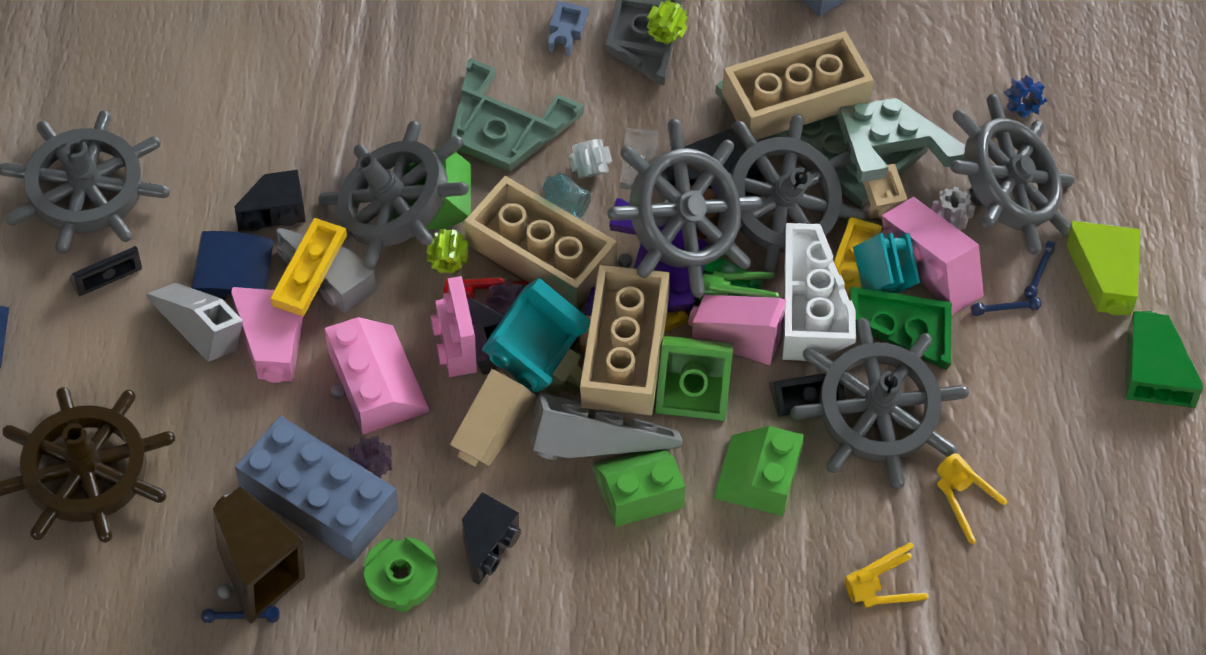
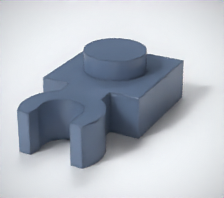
M561 1L557 2L549 25V33H551L548 39L549 52H553L557 44H564L565 55L569 56L572 53L573 39L581 40L589 17L588 7Z

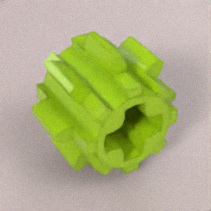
M666 0L665 3L661 2L658 7L653 6L647 16L649 22L646 27L649 29V35H652L655 41L669 44V42L674 43L676 38L682 39L687 29L685 24L688 17L685 16L687 12L680 7V4Z
M440 229V232L433 234V241L427 246V262H431V268L438 270L442 274L443 272L453 274L456 270L460 271L462 264H467L468 241L464 240V235L459 234L457 230Z

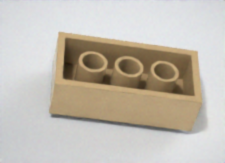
M844 31L724 68L722 94L735 119L743 121L754 138L758 140L789 130L791 117L795 114H800L804 118L803 125L838 115L840 107L856 105L858 103H870L874 79L847 32Z
M507 176L501 179L464 221L465 240L468 241L469 247L529 283L537 278L542 279L577 309L589 297L591 288L596 287L599 265L614 267L616 265V240Z
M599 265L580 384L581 408L652 415L669 301V272L652 271L647 278H641L637 274V269Z

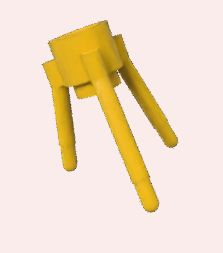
M956 453L944 459L937 468V474L942 478L937 483V486L945 493L968 542L975 544L976 540L971 532V528L952 489L963 491L974 482L1001 505H1006L1007 500L978 476L964 459Z
M909 542L866 567L844 576L845 587L851 601L854 604L862 601L866 609L877 604L927 600L929 597L927 593L876 596V592L881 591L878 575L910 560L912 555L906 552L913 549V543Z

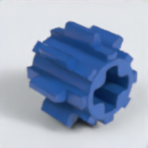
M1029 75L1021 78L1020 81L1012 79V86L1010 89L1007 88V91H1004V94L1009 98L1007 99L1009 103L1006 107L1011 112L1017 110L1022 118H1025L1026 115L1029 116L1032 112L1038 115L1040 106L1047 102V99L1042 95V91L1045 88L1044 85L1040 82L1033 83V79Z

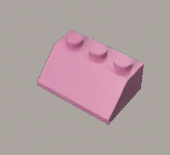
M357 317L325 328L327 351L343 385L362 435L429 413V407L393 325Z

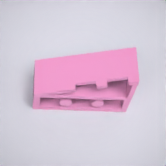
M915 197L910 198L882 215V233L884 236L893 233L894 238H898L906 233L910 234L920 281L937 300L952 302V315L984 296L978 243Z

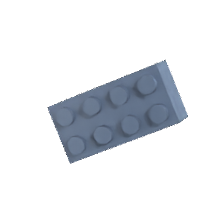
M282 416L273 423L235 466L238 485L256 500L353 562L356 561L398 510L395 487Z

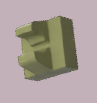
M569 349L551 375L553 381L545 389L554 395L560 388L576 395L580 390L583 371L577 365L581 356L572 349Z

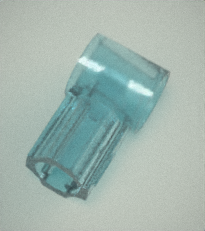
M558 173L552 177L548 176L542 186L546 193L545 199L578 219L582 217L590 204L591 192L578 186L564 174Z

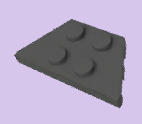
M616 0L606 40L605 52L656 83L665 85L673 42L664 44L663 42L655 41L653 36L649 35V29L646 26L649 22L647 16L653 6L658 7L661 2L665 3L666 0ZM670 0V1L673 2V3H675V4L678 3V4L682 5V1H683V0Z

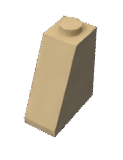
M491 369L450 443L451 446L460 450L457 457L476 467L479 461L490 466L533 407L537 396L522 384Z

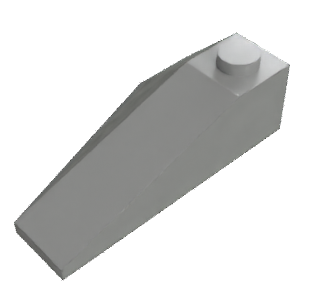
M540 391L537 393L530 441L533 451H537V455L545 459L557 460L558 456L577 458L681 448L683 440L677 430L641 419H631L630 423L623 422L624 419L615 414L614 411L602 410L594 413L586 408H581V401Z

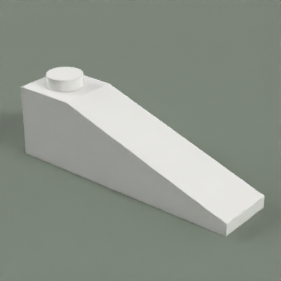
M786 223L784 299L787 301L783 322L782 360L806 361L803 357V351L809 347L814 348L827 357L854 344L856 341V311L852 300L849 301L844 288L845 283L842 276L838 274L833 262L832 251L820 224Z

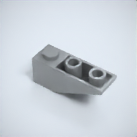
M279 228L276 230L278 239L277 251L286 263H290L304 235ZM341 247L319 287L320 293L330 306L336 305L345 314L376 292L375 272L372 269L365 268L363 260L355 252Z
M173 283L147 293L149 301L207 362L237 350L243 320L223 299L178 283Z

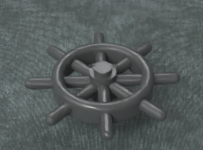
M991 94L987 97L991 120L979 127L963 110H956L953 113L954 121L969 137L965 145V161H953L950 169L956 174L968 175L971 184L968 190L970 191L968 194L971 195L970 200L975 205H983L987 209L982 219V225L985 228H993L999 220L1010 228L1023 231L1028 251L1032 255H1037L1041 252L1042 246L1036 227L1049 220L1063 236H1068L1071 224L1058 209L1062 199V186H1072L1075 183V178L1071 174L1059 173L1053 156L1040 139L1044 131L1043 122L1034 121L1029 129L1018 121L1005 118L1000 98L996 94ZM991 138H997L999 148ZM989 158H990L995 164H990ZM1033 183H1037L1038 189L1033 185ZM1011 193L1013 194L1014 201L1010 198ZM1029 200L1036 206L1035 211L1031 210Z
M107 110L99 112L94 129H74L58 135L48 122L40 121L37 124V131L46 142L32 154L27 166L11 163L0 164V175L24 179L29 201L27 204L8 213L5 217L6 223L14 226L36 214L45 223L60 230L55 247L59 253H66L69 250L74 233L94 232L109 226L121 241H130L132 232L122 219L134 208L140 195L167 198L170 194L169 188L165 185L143 182L139 158L160 147V139L153 136L131 147L124 139L107 131L111 120V114ZM100 152L113 156V158L96 166ZM59 159L65 166L66 171L48 168ZM122 167H125L127 170L126 180L106 177ZM41 181L62 184L45 194H42L40 189ZM101 190L119 193L108 202L101 193ZM72 195L67 209L54 205ZM90 200L96 207L81 211L84 201Z
M795 114L791 117L788 137H773L760 142L756 141L743 121L739 120L733 124V131L746 149L729 173L736 185L739 197H746L745 191L765 197L762 200L761 208L741 211L739 229L752 242L767 249L764 272H774L775 275L778 269L780 252L785 253L784 230L787 213L794 223L811 224L800 207L822 212L817 224L821 225L825 235L833 228L838 217L847 220L853 217L863 221L867 218L864 210L842 204V190L836 171L851 163V152L844 151L828 160L815 147L801 141L804 118L800 114ZM768 156H784L781 176H779L767 158ZM797 161L805 165L810 172L808 171L805 175H801L805 168H796ZM753 163L756 164L767 183L746 178ZM819 182L823 199L804 194L805 190ZM772 210L774 214L772 226L769 229L758 218Z
M671 119L668 122L671 151L659 154L647 162L632 147L625 146L621 149V157L638 174L631 188L629 206L611 207L607 211V215L610 220L614 221L631 219L637 237L648 251L637 268L639 277L647 278L659 261L676 268H688L691 293L694 297L700 298L705 293L702 265L711 263L725 254L741 269H747L750 266L751 261L749 257L733 242L739 230L741 211L757 210L761 208L763 202L758 196L739 197L732 177L723 167L734 149L732 141L724 140L713 156L696 149L684 148L681 123L678 119ZM669 166L674 168L676 189L660 175ZM687 167L700 173L691 189ZM711 185L717 199L705 200L703 195ZM653 188L666 198L664 203L651 204ZM719 213L718 227L709 221L705 214ZM664 226H665V228L663 229V231L660 232V230H659L658 228H661V227H664ZM696 227L711 240L700 251ZM681 228L685 251L671 244Z
M411 121L407 126L403 141L389 143L371 153L363 144L356 145L354 148V154L358 158L356 166L344 180L340 191L323 192L319 195L318 201L321 205H337V215L342 224L341 227L346 228L347 237L345 240L352 236L358 242L368 246L363 260L365 268H375L382 247L397 245L413 236L423 246H428L432 243V235L426 226L439 212L445 197L463 196L469 191V187L465 182L448 183L447 172L442 164L463 146L461 137H452L433 152L428 146L417 142L421 125L417 121ZM410 163H419L407 173ZM427 175L425 185H415ZM412 199H418V200L414 203V205H413L412 207H410V206H411ZM371 202L360 212H358L360 203ZM393 214L400 215L398 218L391 221ZM378 215L375 225H366Z
M860 318L856 321L860 345L844 352L834 362L814 348L809 347L803 351L804 359L824 372L826 376L820 389L819 403L795 406L791 409L790 415L795 420L822 417L828 433L839 445L827 463V470L830 473L840 471L852 454L869 461L886 462L892 487L901 489L905 485V479L900 459L912 455L924 446L925 443L946 457L958 454L957 447L934 430L940 419L942 402L964 399L969 395V390L965 385L939 388L934 374L921 360V357L932 343V337L929 334H921L908 351L893 344L874 343L869 321L866 318ZM879 363L893 366L896 369L892 375L891 371H886L881 375ZM864 364L869 386L848 371ZM908 376L919 389L918 391L899 392ZM838 383L860 398L837 401L836 391ZM924 404L922 422L900 407ZM863 412L852 429L841 416L842 414ZM891 419L912 434L896 441ZM874 422L878 424L881 442L864 437Z

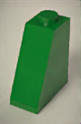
M1134 311L1127 330L1125 399L1196 408L1203 390V383L1170 316L1158 314L1154 311Z

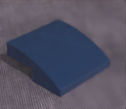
M202 231L191 288L225 300L227 294L232 295V287L266 289L274 239L239 232Z

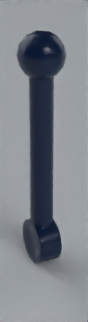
M1047 241L1045 252L1032 282L1024 290L1027 298L1037 296V285L1050 255L1055 250V242Z
M1032 297L1029 301L993 305L975 303L970 308L973 316H980L985 312L1020 308L1038 310L1041 307V300L1037 297Z
M270 606L258 618H265L268 622L274 623L280 618L279 609L275 606ZM208 608L202 611L201 619L205 623H212L215 619H245L243 611L214 612Z

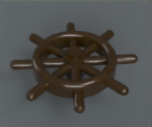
M61 387L56 392L61 411L46 418L32 433L13 425H7L3 428V436L6 439L23 445L20 457L21 475L0 481V496L23 489L27 490L32 501L43 511L30 532L34 540H41L56 518L71 522L93 521L98 539L103 543H107L112 539V531L107 516L123 508L136 494L156 503L166 500V492L163 489L143 481L147 466L146 452L173 444L175 435L171 431H166L141 438L137 428L125 417L136 397L132 390H125L113 408L109 409L92 405L75 407L69 389ZM85 428H98L92 439L88 440ZM113 433L126 443L101 451ZM62 436L66 448L53 442ZM43 454L63 462L38 470ZM129 458L125 473L106 465ZM66 477L55 494L42 485L43 483ZM100 478L114 484V486L100 494L97 480ZM79 484L83 485L86 499H69Z

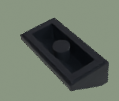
M134 246L72 273L69 278L79 296L85 295L140 271L142 265L138 248Z
M821 373L769 382L778 417L790 415L791 409L795 406L819 403L820 389L826 374ZM838 383L836 391L837 401L846 400L844 386Z

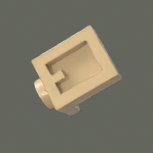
M895 164L887 165L889 168L886 178L863 182L871 205L866 212L868 219L880 218L882 220L884 213L908 200Z

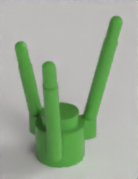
M713 271V275L703 274L704 295L728 296L729 293L754 297L779 298L777 292L730 285L731 281H726L772 279L775 277L774 272L724 273Z

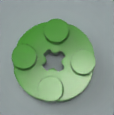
M405 537V540L393 541V538L385 539L376 544L365 558L364 582L368 593L378 603L393 608L398 612H406L412 606L425 601L436 586L438 570L434 554L426 544L415 538ZM395 567L399 570L407 567V577L403 579L394 578L392 570Z

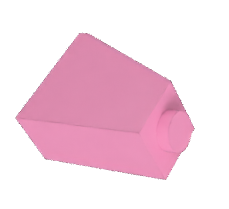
M232 287L231 294L234 311L243 320L241 332L257 378L272 383H279L281 381L293 382L303 317L271 306L270 298L274 290Z
M704 295L700 306H693L689 316L688 326L692 327V339L734 343L733 354L771 366L782 336L787 300L769 297Z

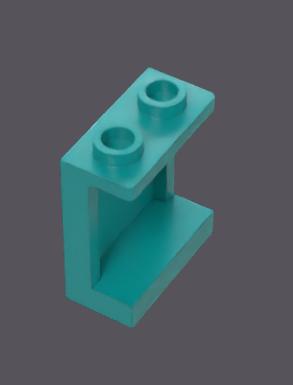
M537 278L523 288L482 350L489 355L492 363L506 369L517 378L518 383L528 390L537 393L551 384L553 381L551 375L575 339L588 330L591 320L542 279Z

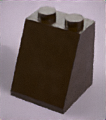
M239 486L231 494H225L217 501L213 508L218 551L245 619L251 624L267 608L274 605L305 578L303 539L245 489Z

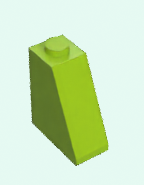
M1072 220L1066 246L1096 310L1115 316H1131L1138 298L1141 229Z

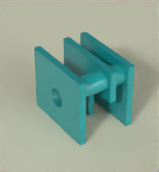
M879 233L853 247L863 289L889 291V293L898 294L921 283L909 233L898 238H894L893 233L885 236L883 233Z

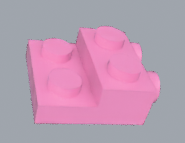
M462 276L448 278L449 293H443V299L435 300L436 314L430 315L433 335H440L442 341L441 344H436L440 365L446 364L449 377L477 373L475 334Z

